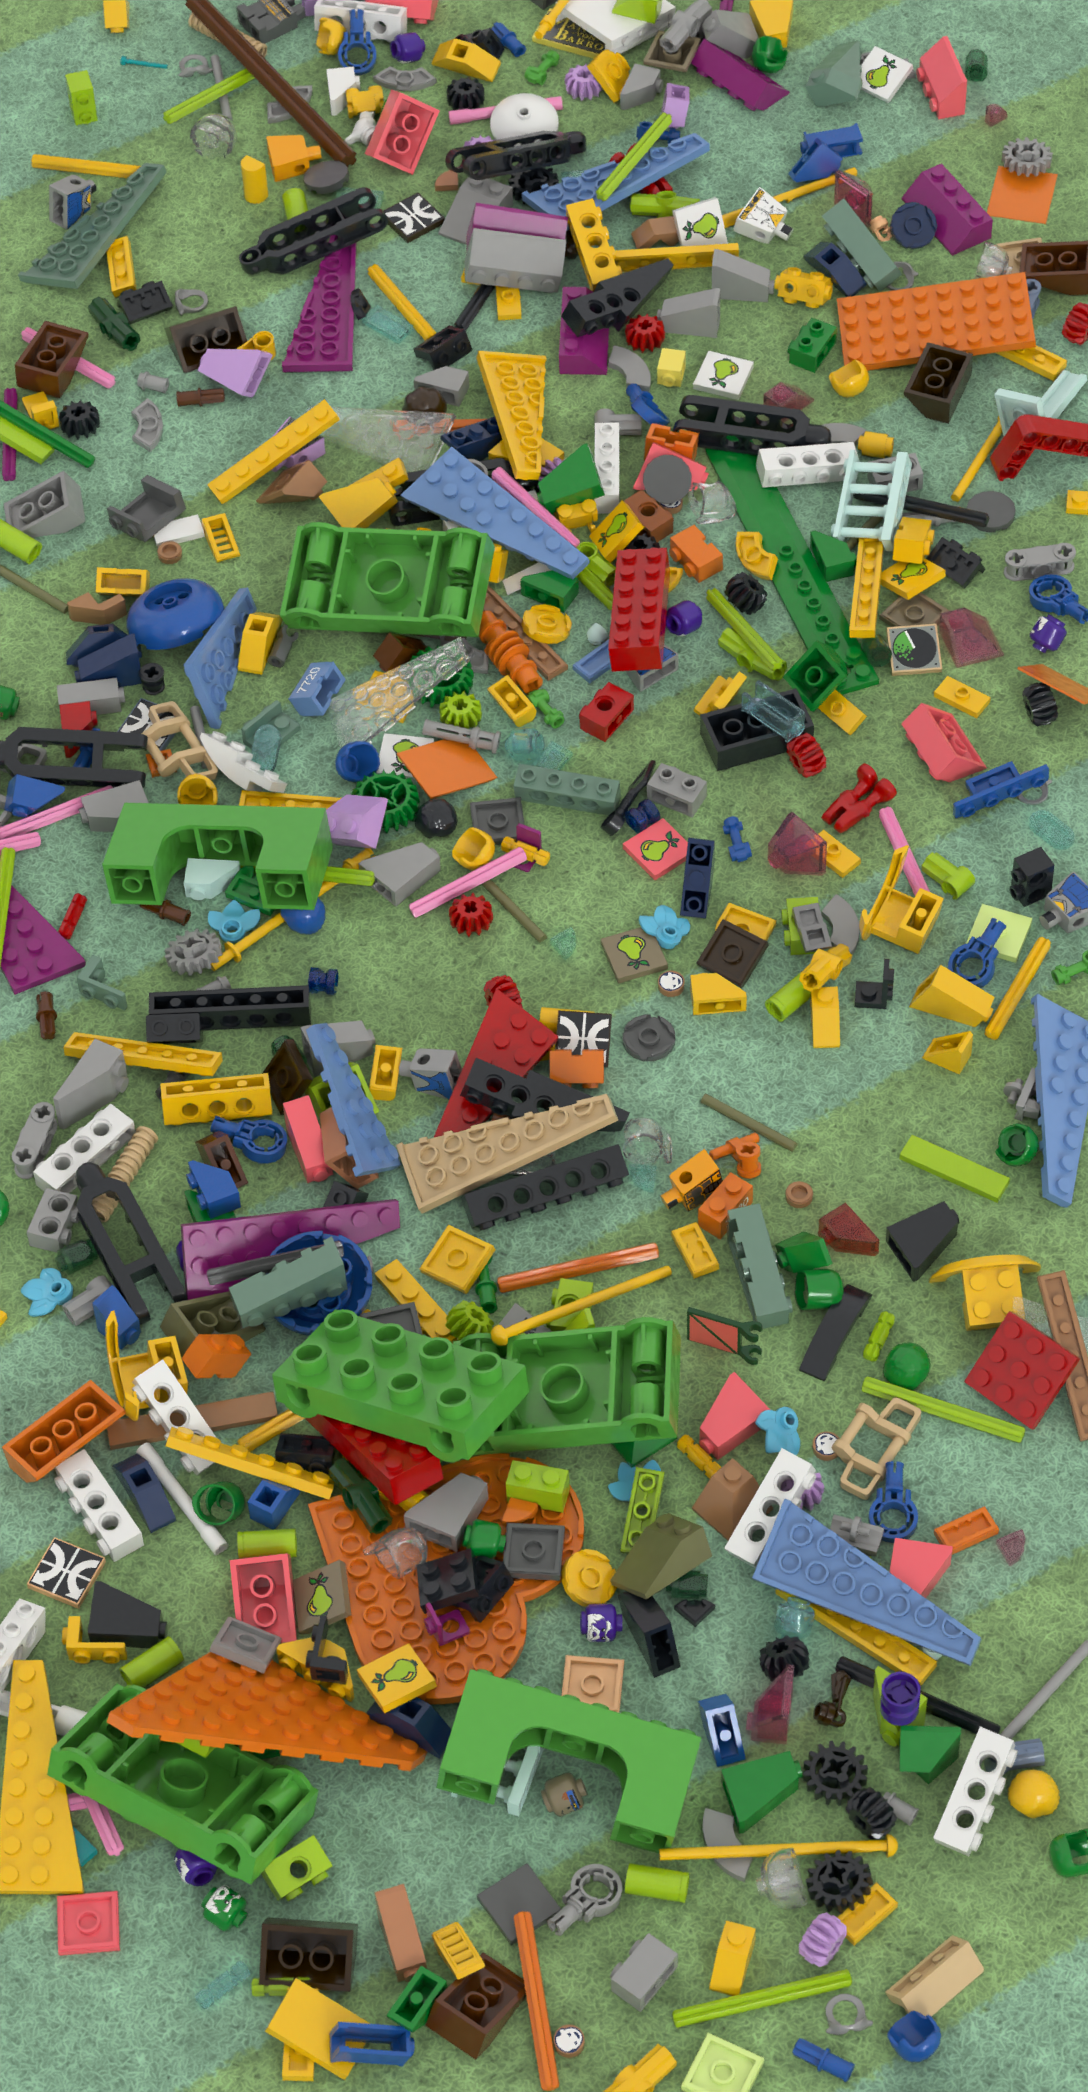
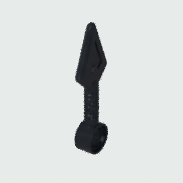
M651 760L628 787V792L617 809L610 813L601 824V828L609 836L617 833L625 823L624 815L638 796V793L647 785L656 765L655 760Z

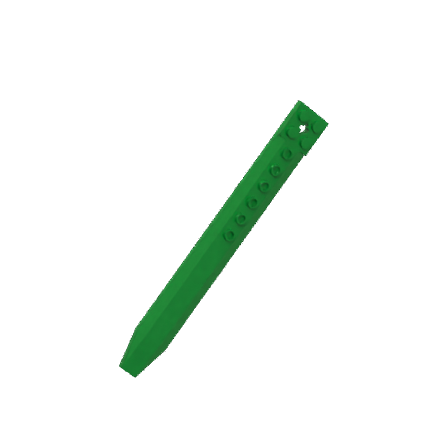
M735 436L726 437L732 442L738 441ZM705 448L706 455L746 532H760L763 536V549L767 553L777 556L778 561L771 581L806 649L808 650L816 640L831 646L846 663V667L851 668L848 676L836 688L840 694L844 695L878 685L879 678L857 638H850V625L778 488L762 487L756 468L758 455Z

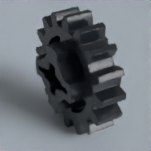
M545 167L511 174V179H509V186L513 189L516 201L522 199V193L525 191L532 193L541 190L542 185L548 184L550 187L559 184L558 174L553 173V168L545 169Z
M829 1741V1748L819 1744L818 1753L810 1751L809 1760L804 1761L803 1781L807 1782L806 1790L808 1792L815 1790L814 1799L816 1800L822 1796L825 1797L826 1805H829L831 1800L834 1799L837 1805L841 1806L843 1798L849 1801L853 1793L860 1791L863 1788L862 1786L867 1785V1776L865 1775L868 1774V1765H863L864 1756H855L856 1747L854 1746L849 1750L845 1749V1742L843 1741L839 1747H835L833 1741ZM821 1763V1764H822V1768L819 1769V1770H818V1774H816V1773H815L816 1768H817L818 1765ZM855 1772V1778L850 1783L849 1777Z
M837 1850L835 1857L825 1853V1861L822 1862L816 1859L814 1861L816 1869H808L809 1878L806 1879L810 1899L815 1900L818 1908L825 1904L826 1911L829 1913L834 1907L838 1909L839 1914L843 1913L846 1906L853 1911L855 1910V1902L864 1904L863 1895H871L870 1885H873V1879L868 1863L864 1864L862 1856L854 1859L852 1851L842 1856L840 1850Z

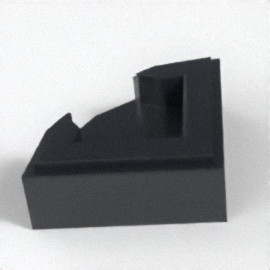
M357 288L351 292L350 298L354 314L360 320L366 316L371 306L361 290Z
M685 1599L674 1606V1610L694 1627L715 1609V1604L706 1599L701 1601H688Z

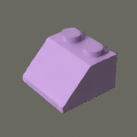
M346 794L326 810L332 843L340 846L376 849L388 799Z

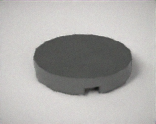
M324 161L309 168L304 174L303 181L306 189L310 192L313 190L317 194L332 193L343 187L342 183L348 182L349 171L348 167L340 161Z
M661 455L654 458L647 465L643 474V484L648 495L651 498H655L656 501L665 504L680 501L688 493L692 483V474L689 466L681 458L674 455Z
M984 491L974 495L966 509L988 514L989 522L987 527L972 526L980 531L989 533L1000 529H1007L1013 523L1016 513L1013 501L1003 493L995 491Z
M644 1014L633 1018L626 1024L623 1033V1046L626 1052L635 1059L657 1061L665 1058L675 1046V1030L672 1024L665 1018L660 1016L656 1018L651 1017V1014Z

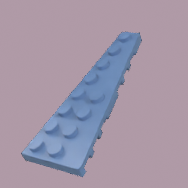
M693 133L671 141L666 147L650 148L648 150L649 153H646L606 201L596 198V190L618 166L619 163L616 164L615 161L585 170L579 177L562 178V182L550 187L548 184L541 186V190L532 193L525 191L522 193V200L537 212L566 217V205L593 198L595 206H600L601 211L707 153L710 151V146L707 141Z
M453 447L448 449L401 494L404 502H410L419 506L421 510L432 512L440 516V519L449 520L462 526V528L473 529L480 533H488L492 542L494 541L505 546L509 551L514 550L525 555L531 561H538L548 566V569L572 580L590 563L587 556Z
M1037 994L1031 998V1004L1034 1005L1035 1018L1032 1019V1027L1036 1030V1041L1033 1042V1050L1036 1051L1038 1062L1035 1068L1036 1098L1041 1110L1038 1126L1042 1127V1141L1039 1142V1147L1044 1159V1164L1041 1168L1042 1196L1061 1207L1067 1208L1072 1203L1088 1111V1021Z
M784 1499L753 1574V1580L971 1666L981 1642V1637L949 1616L931 1601L917 1593L906 1583L892 1575L881 1565L853 1547L790 1500Z

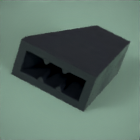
M945 1201L886 1228V1242L913 1282L919 1280L957 1236L958 1224L960 1223L959 1217L955 1210L949 1209Z
M95 1581L88 1627L90 1642L125 1643L126 1647L151 1648L159 1643L161 1639L167 1637L168 1623L163 1621L161 1610L106 1583Z
M627 1591L618 1594L622 1615L653 1677L655 1678L680 1668L681 1665L671 1622L654 1597L651 1596L648 1599H644Z

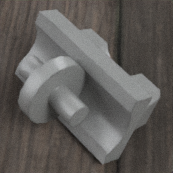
M1032 1068L1024 1086L1023 1080L1018 1078L1015 1082L1006 1083L1003 1089L1004 1094L1008 1097V1103L1014 1104L1017 1101V1112L1014 1119L1022 1121L1024 1116L1038 1119L1041 1114L1040 1104L1037 1103V1100L1032 1099L1033 1095L1036 1096L1035 1068Z
M834 1514L830 1530L865 1555L876 1557L884 1534V1528L861 1522V1517L855 1516L853 1520Z

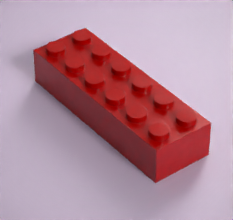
M667 548L617 550L608 646L612 672L662 669L670 579Z
M320 1414L312 1418H306L327 1441L395 1506L444 1479L440 1459L435 1457L424 1446Z

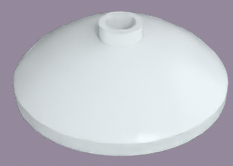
M530 93L515 94L503 99L494 108L490 118L491 133L495 140L540 131H558L559 126L558 115L552 104L543 97Z

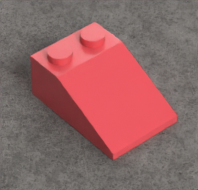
M287 1553L230 1560L236 1619L281 1637V1643L296 1641L297 1630L291 1555Z

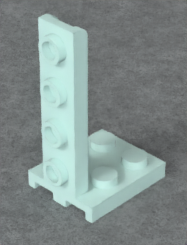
M1063 370L1042 398L999 388L994 395L1003 437L1014 421L1022 415L1030 414L1057 419L1086 383L1087 376Z

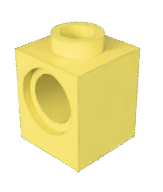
M662 348L657 367V384L666 387H681L686 367V351Z

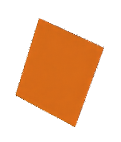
M998 166L987 209L988 215L1046 224L1058 174L1038 172V176L1032 173L1029 177H1026L1025 173L1018 176L1016 171L1009 172V167Z
M1043 664L1017 668L1082 704H1088V688Z
M443 739L397 753V756L430 799L498 778L477 750L471 749L469 744Z

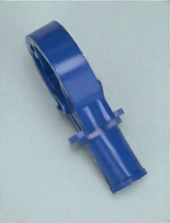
M355 9L349 11L350 43H348V32H344V41L339 47L338 59L342 68L354 67L355 75H363L370 72L375 66L377 59L376 48L371 41L370 32H366V43H364V10L358 9V18L356 19ZM360 47L367 51V61H370V54L373 55V58L369 65L367 61H364L362 64H352L348 61V51L352 48ZM342 55L345 56V61H348L347 65L343 62Z
M636 383L630 384L627 387L626 394L630 397L631 408L650 425L654 423L667 426L670 423L669 418L652 401L653 396L650 392L642 391L641 387Z
M1043 575L1036 578L1030 584V603L1037 610L1054 612L1058 616L1069 615L1081 624H1085V621H1088V609L1078 603L1079 597L1072 591L1071 583L1066 578L1059 575ZM1053 586H1055V590L1059 591V593L1050 595V597L1041 595L1043 591L1053 589Z
M995 918L991 919L981 937L975 938L972 936L967 944L958 947L951 954L948 962V969L955 973V964H957L956 970L958 975L979 988L987 985L994 975V960L999 954L994 945L1004 929H1006V925L1001 921L997 923ZM978 958L983 961V968L978 973L980 979L977 980L975 975L969 977L961 973L959 967H961L964 960Z
M217 1115L212 1122L210 1132L221 1131L228 1134L229 1138L233 1139V1147L242 1149L243 1154L254 1162L272 1163L282 1158L285 1154L287 1133L276 1122L270 1120H256L252 1122L244 1119V1121L235 1123ZM266 1135L274 1138L275 1135V1144L268 1147L267 1152H264V1147H259L253 1142L259 1136Z
M894 1461L885 1464V1502H882L883 1488H878L876 1500L872 1503L869 1511V1524L875 1526L873 1517L877 1516V1525H880V1515L889 1509H896L904 1513L907 1518V1527L909 1526L910 1518L913 1519V1523L907 1531L905 1525L898 1529H893L881 1524L880 1527L884 1528L882 1541L894 1543L895 1538L909 1539L914 1534L918 1523V1511L911 1500V1490L906 1489L905 1503H903L904 1464L896 1461V1473L893 1472Z

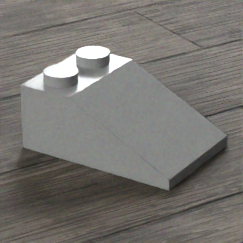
M468 177L461 185L440 228L439 235L466 245L467 231L475 204L482 203L512 208V187L490 178L474 180Z
M65 471L56 474L4 503L6 522L32 538L66 533L86 522L80 486Z
M93 1040L53 1098L59 1128L65 1129L110 1103L117 1097L119 1092L123 1093L126 1090L129 1079L127 1077L123 1050L100 1040Z

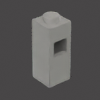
M117 678L57 685L59 705L90 701L91 711H96L97 715L122 712L121 703L125 702L124 688H118Z

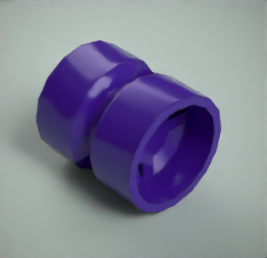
M895 1672L884 1679L881 1689L880 1712L888 1723L904 1726L916 1719L919 1713L921 1686L913 1675L907 1672Z

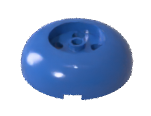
M190 578L169 580L148 589L135 600L128 612L127 631L128 634H135L137 646L143 644L150 650L175 648L204 636L202 631L209 626L212 627L225 607L219 593L206 582Z
M310 1231L287 1239L271 1253V1255L321 1245L324 1244L323 1240L331 1236L334 1242L341 1241L344 1250V1256L341 1259L344 1263L348 1290L343 1291L336 1297H326L318 1300L316 1307H299L291 1310L284 1316H275L274 1318L280 1324L291 1331L310 1336L324 1321L325 1317L335 1309L351 1310L357 1316L362 1314L372 1293V1271L364 1252L350 1239L342 1235L323 1234V1231Z

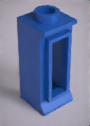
M855 123L851 127L810 134L804 132L803 142H800L802 155L818 137L843 158L862 154L859 142H863V137L858 124Z
M338 2022L330 2031V2063L356 2062L399 2065L401 2067L414 2053V2039L410 2038V2031L402 2026ZM346 2041L391 2044V2051L348 2048Z

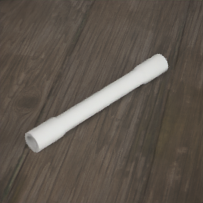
M150 1443L142 1444L137 1449L136 1454L138 1453L148 1461L161 1484L198 1530L201 1538L216 1556L225 1551L229 1546L215 1526L199 1519L194 1512L192 1499L166 1467L163 1459Z

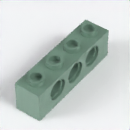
M519 764L513 785L515 798L521 797V801L609 815L619 806L621 798L619 780Z

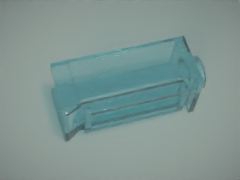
M760 680L755 683V696L753 698L747 692L742 694L741 711L749 713L786 739L785 742L788 743L792 738L799 736L805 728V711Z

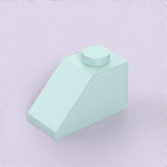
M188 858L184 878L186 897L194 900L214 898L228 888L237 872L241 869L240 861Z

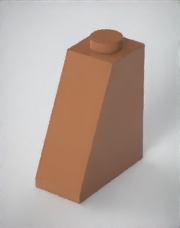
M332 1107L319 1113L325 1163L357 1189L379 1178L378 1173L355 1177L352 1168L356 1167L354 1157L347 1154L345 1146L349 1142L347 1136L339 1131Z
M401 1884L374 1893L379 1923L398 1982L403 1980L410 1982L419 1967L423 1966L427 1969V1964L405 1885Z

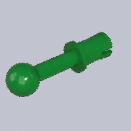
M492 1256L480 1273L479 1283L475 1286V1292L479 1296L480 1307L482 1306V1309L489 1314L496 1312L498 1309L495 1295L497 1284L490 1280L488 1267L492 1261Z

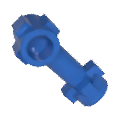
M640 122L636 134L638 141L651 127V122ZM670 127V130L664 131L658 139L671 143V141L680 138V131Z
M735 816L726 818L723 822L724 834H730L733 846L728 847L732 862L748 860L747 858L752 857L749 842H742L739 832L743 830L742 822H739V819Z

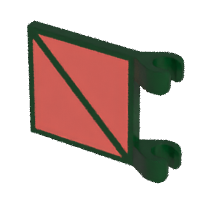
M692 1307L688 1308L687 1340L740 1355L748 1364H758V1359L751 1357L750 1354L755 1352L761 1355V1347L758 1345L742 1346V1335L749 1342L756 1343L759 1340V1336L751 1333V1331L757 1330L762 1332L763 1327L760 1322L750 1321L742 1323Z

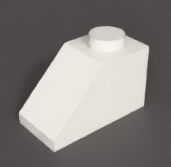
M354 67L327 69L332 116H336L347 107V89H360L359 76H355Z

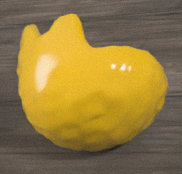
M322 17L319 19L320 25L316 45L320 49L319 53L326 55L338 54L339 47L344 41L343 33L346 32V29L337 20Z
M854 359L849 364L830 373L829 380L833 389L840 396L849 398L859 395L868 385L869 373L861 362Z
M197 773L190 774L183 779L178 787V804L217 805V788L208 777Z
M474 827L468 828L455 844L452 850V857L462 867L474 871L491 862L495 853V842L485 831Z
M1034 1769L1021 1771L1011 1781L1008 1788V1801L1010 1805L1029 1818L1050 1815L1057 1809L1059 1804L1058 1786L1053 1778L1044 1771Z

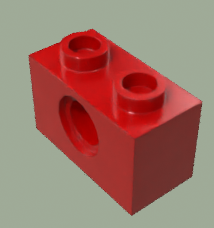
M608 682L603 689H599L595 693L593 700L581 709L579 713L580 729L606 742L634 710V695Z

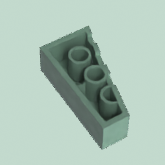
M842 199L822 215L823 219L827 222L823 225L831 237L835 234L840 239L837 245L844 254L848 251L853 256L850 261L858 271L862 268L866 273L863 278L870 288L876 286L881 291L902 275L845 199Z
M760 1203L727 1210V1241L753 1321L760 1322L763 1327L762 1329L789 1323V1313L793 1312L790 1297L785 1296L784 1278L782 1273L778 1271L777 1257L771 1246L769 1232L766 1228Z
M332 1236L323 1240L325 1245L314 1251L311 1247L301 1251L302 1256L292 1262L283 1260L275 1264L276 1266L268 1274L259 1272L229 1287L231 1301L242 1328L260 1325L266 1319L284 1316L293 1309L309 1307L318 1300L326 1297H336L343 1291L348 1290L344 1263Z

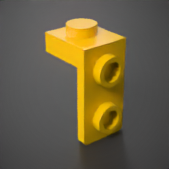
M69 1616L68 1627H63L62 1643L66 1645L69 1660L80 1664L89 1663L90 1660H103V1662L108 1664L127 1660L128 1654L125 1643L82 1642L83 1626L81 1617Z

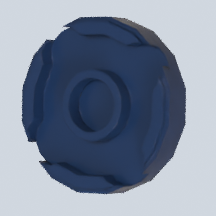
M917 202L905 203L891 217V235L896 243L903 248H923L935 236L937 229L936 217L927 206Z

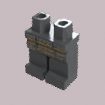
M258 0V2L246 6L244 3L236 6L238 22L255 40L264 44L290 32L291 29L298 28L297 21L306 17L305 8L301 3L295 5L294 0Z

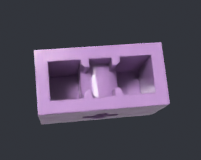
M670 83L666 85L661 114L665 112L667 115L670 114L672 116V123L668 126L669 128L677 129L685 125L690 102L689 87Z

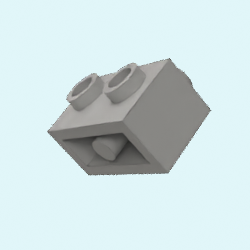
M663 763L660 764L647 783L648 800L692 818L707 797V781Z
M650 1933L642 1941L638 1939L633 1944L627 1960L624 1963L619 1962L610 1974L611 1991L639 2012L644 2009L678 1967V1954Z

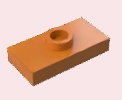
M985 1506L934 1529V1535L940 1545L953 1546L952 1555L999 1534V1528Z

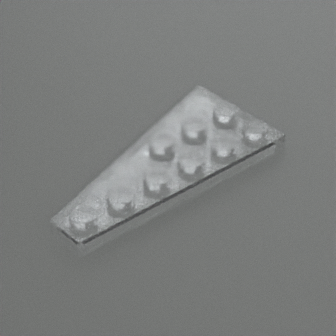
M309 406L307 411L312 409L314 406ZM332 407L340 420L321 433L320 436L325 440L385 465L399 457L404 463L406 472L427 470L434 464L444 442L440 439L441 435L450 431L456 415L454 413Z
M461 637L332 698L327 711L340 748L354 741H366L372 744L371 739L381 731L386 732L416 707L415 703L424 695L428 697L434 692L433 688L442 680L450 679L471 660Z

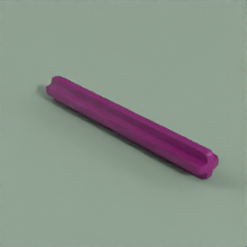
M6 388L4 390V402L17 410V390L15 388ZM3 442V480L14 481L16 478V449Z

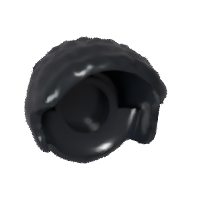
M434 798L420 806L416 812L414 822L415 827L425 837L431 839L433 837H446L452 834L456 829L458 819L452 804L445 799Z

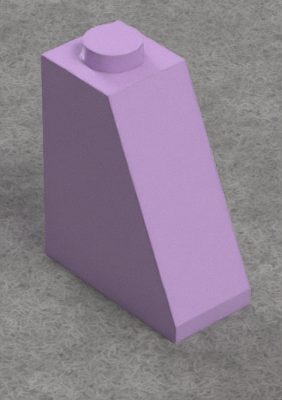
M207 349L206 353L201 357L200 366L197 371L242 396L252 398L273 354L251 349Z

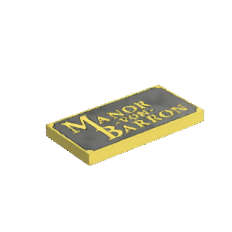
M552 8L548 10L546 15H548L551 12ZM567 17L555 23L552 30L547 32L542 39H537L535 33L532 36V42L593 59L605 50L604 42Z

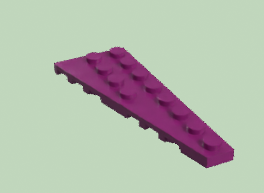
M332 235L328 243L334 242L338 236ZM357 242L331 253L321 260L319 272L313 281L314 285L307 296L300 314L299 324L293 332V339L291 344L288 345L285 360L282 361V372L353 371L355 314L350 296L351 292L355 290Z
M11 885L0 968L14 995L81 969L86 965V962L59 932Z
M397 1199L180 1224L185 1293L187 1298L190 1300L228 1292L229 1287L247 1278L210 1285L207 1277L208 1269L270 1256L281 1243L301 1233L323 1231V1234L342 1235L358 1244L400 1228L399 1201Z

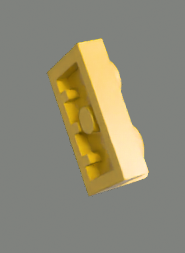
M740 671L734 679L728 677L726 680L722 676H718L693 711L700 716L704 713L726 708L740 690L747 676Z

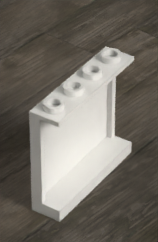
M570 0L555 21L557 23L567 17L604 42L605 50L608 49L611 52L622 54L655 36L658 30L664 31L668 29V21L672 20L676 6L667 0H662L661 13L656 23L653 24L613 14L612 9L617 0Z

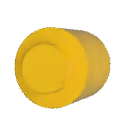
M865 431L864 436H859L858 450H862L863 456L884 459L885 456H892L893 437H889L888 434Z

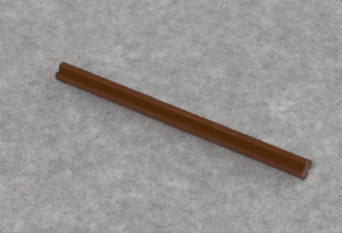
M186 0L185 5L335 161H340L347 167L355 164L357 153L209 0Z

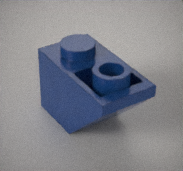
M194 1160L188 1162L190 1172L186 1174L188 1184L191 1190L196 1188L198 1195H196L198 1205L201 1210L206 1209L210 1219L241 1208L239 1191L229 1171Z
M263 1479L247 1502L250 1519L272 1530L276 1529L301 1490Z

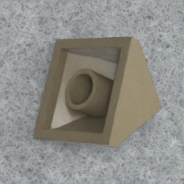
M658 30L643 64L687 72L701 43V38L689 36L676 52L670 54L660 46L659 39L665 32Z

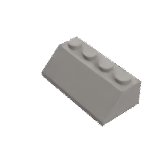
M473 228L464 261L465 282L541 292H558L563 273L566 240Z

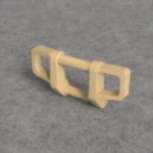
M169 701L151 706L148 716L153 725L141 734L148 737L147 750L156 762L157 770L161 777L170 776L179 767L186 777L190 774L193 775L196 772L193 771L190 765L204 761L209 771L197 774L204 775L210 780L216 779L218 773L217 766L208 755L204 746L199 742L190 727V721L174 701ZM171 712L174 718L161 721L157 714ZM182 732L191 749L176 752L168 759H165L155 742L162 736Z
M893 1398L880 1415L871 1406L860 1403L855 1410L856 1415L840 1439L835 1440L831 1447L834 1453L847 1464L840 1479V1487L863 1500H868L879 1483L885 1479V1464L893 1461L901 1447L907 1445L912 1432L921 1419V1409L900 1398ZM895 1409L913 1416L906 1429L886 1420ZM864 1423L869 1428L893 1439L878 1463L859 1455L850 1446ZM853 1468L873 1477L867 1488H860L848 1481Z

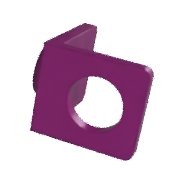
M518 823L516 826L517 841L538 848V851L542 849L541 832ZM536 860L533 862L529 861L527 864H518L514 868L529 872Z
M431 1603L426 1604L427 1618L424 1619V1624L429 1635L434 1634L439 1646L470 1633L458 1609L437 1617ZM448 1620H455L459 1623L460 1627L456 1632L448 1633L443 1630V1624Z

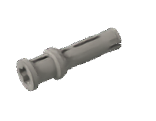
M425 719L422 731L423 735L469 744L471 749L482 748L491 750L493 754H497L501 739V732L499 731L496 733L481 730L480 727L468 729ZM439 729H440V730H444V731L453 732V733H458V735H457V734L448 733V732L439 731Z

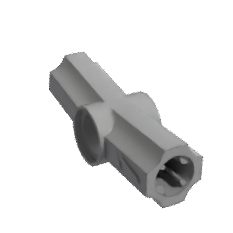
M696 0L685 11L678 10L674 14L671 26L659 39L660 46L670 54L676 52L689 36L694 37L698 33L700 24L712 14V7L709 5L708 0Z

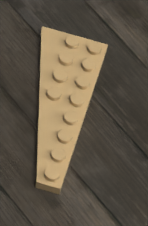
M607 1094L578 1100L576 1104L561 1108L557 1105L549 1107L548 1111L540 1113L528 1112L519 1118L509 1120L507 1117L473 1125L470 1129L456 1133L448 1131L439 1137L430 1139L422 1137L419 1138L418 1142L405 1145L401 1142L396 1147L418 1210L423 1214L618 1121V1117L610 1097Z

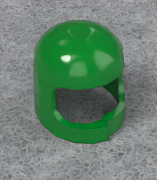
M806 1269L797 1272L794 1294L796 1304L800 1310L829 1309L832 1304L839 1303L842 1300L844 1291L843 1281L835 1270ZM805 1276H806L807 1288H808L807 1304L805 1303L804 1295H803V1291H805V1285H804V1277H805Z
M222 1481L201 1487L193 1495L192 1506L199 1519L205 1523L215 1526L223 1525L241 1515L245 1507V1497L241 1488L235 1483ZM210 1488L205 1500L210 1515L206 1516L201 1511L200 1499L205 1490ZM221 1499L233 1504L231 1509H226L232 1512L227 1520H220L212 1515L211 1507L215 1501L220 1508H222L220 1504Z
M1088 1828L1073 1833L1061 1834L1053 1838L1049 1846V1857L1054 1871L1065 1878L1088 1874V1862L1074 1864L1072 1858L1088 1855Z

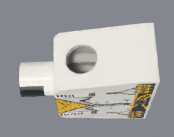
M759 187L737 217L733 231L756 241L769 244L775 235L787 241L793 232V228L784 223L788 212L787 209Z

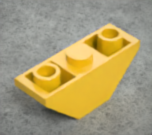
M454 38L439 45L431 64L493 82L501 62L476 44Z
M263 612L249 614L242 633L238 671L263 674L267 659L283 621L280 615Z
M311 1637L278 1645L276 1651L280 1666L295 1670L302 1674L306 1681L325 1687L332 1696L344 1698L349 1702L353 1701L354 1690L348 1662L346 1685L311 1680L310 1668H306L308 1650L313 1651L315 1643L312 1642ZM326 1639L322 1657L336 1656L342 1660H347L345 1649Z

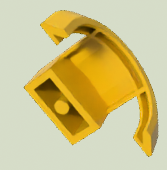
M906 845L894 851L886 879L870 913L867 914L866 909H863L861 913L859 929L861 938L864 941L871 934H874L919 954L939 917L944 898L922 888H919L915 898L894 889L906 860L909 848Z
M1023 1255L976 1257L944 1265L930 1277L929 1283L944 1282L950 1276L961 1273L965 1298L962 1305L966 1331L999 1328L1009 1311H1013L1025 1320L1019 1268H1023L1022 1273L1039 1272L1041 1265Z
M111 1311L106 1320L105 1337L112 1383L117 1402L125 1410V1415L133 1421H138L139 1409L149 1408L145 1400L140 1402L136 1391L132 1390L134 1378L161 1360H164L186 1394L188 1392V1381L175 1336L148 1340L147 1353L120 1357L118 1323L115 1312ZM157 1389L154 1391L156 1401L160 1403L168 1401L169 1396L165 1390Z

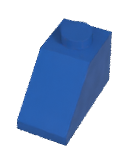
M817 137L788 174L795 182L828 178L831 173L834 174L840 168L843 159L834 149Z
M16 774L8 782L4 810L12 812L17 817L30 816L57 799L65 792V787Z
M111 1285L92 1304L97 1329L104 1336L106 1320L111 1311L115 1312L118 1323V1348L122 1350L127 1344L132 1345L137 1341L141 1328L139 1318L117 1288Z
M722 1694L698 1701L703 1727L717 1767L745 1760L734 1703L728 1695Z

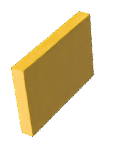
M295 1978L265 2032L345 2080L355 2062L330 2063V2031L338 2022L370 2023ZM346 2041L348 2048L363 2049L366 2042Z

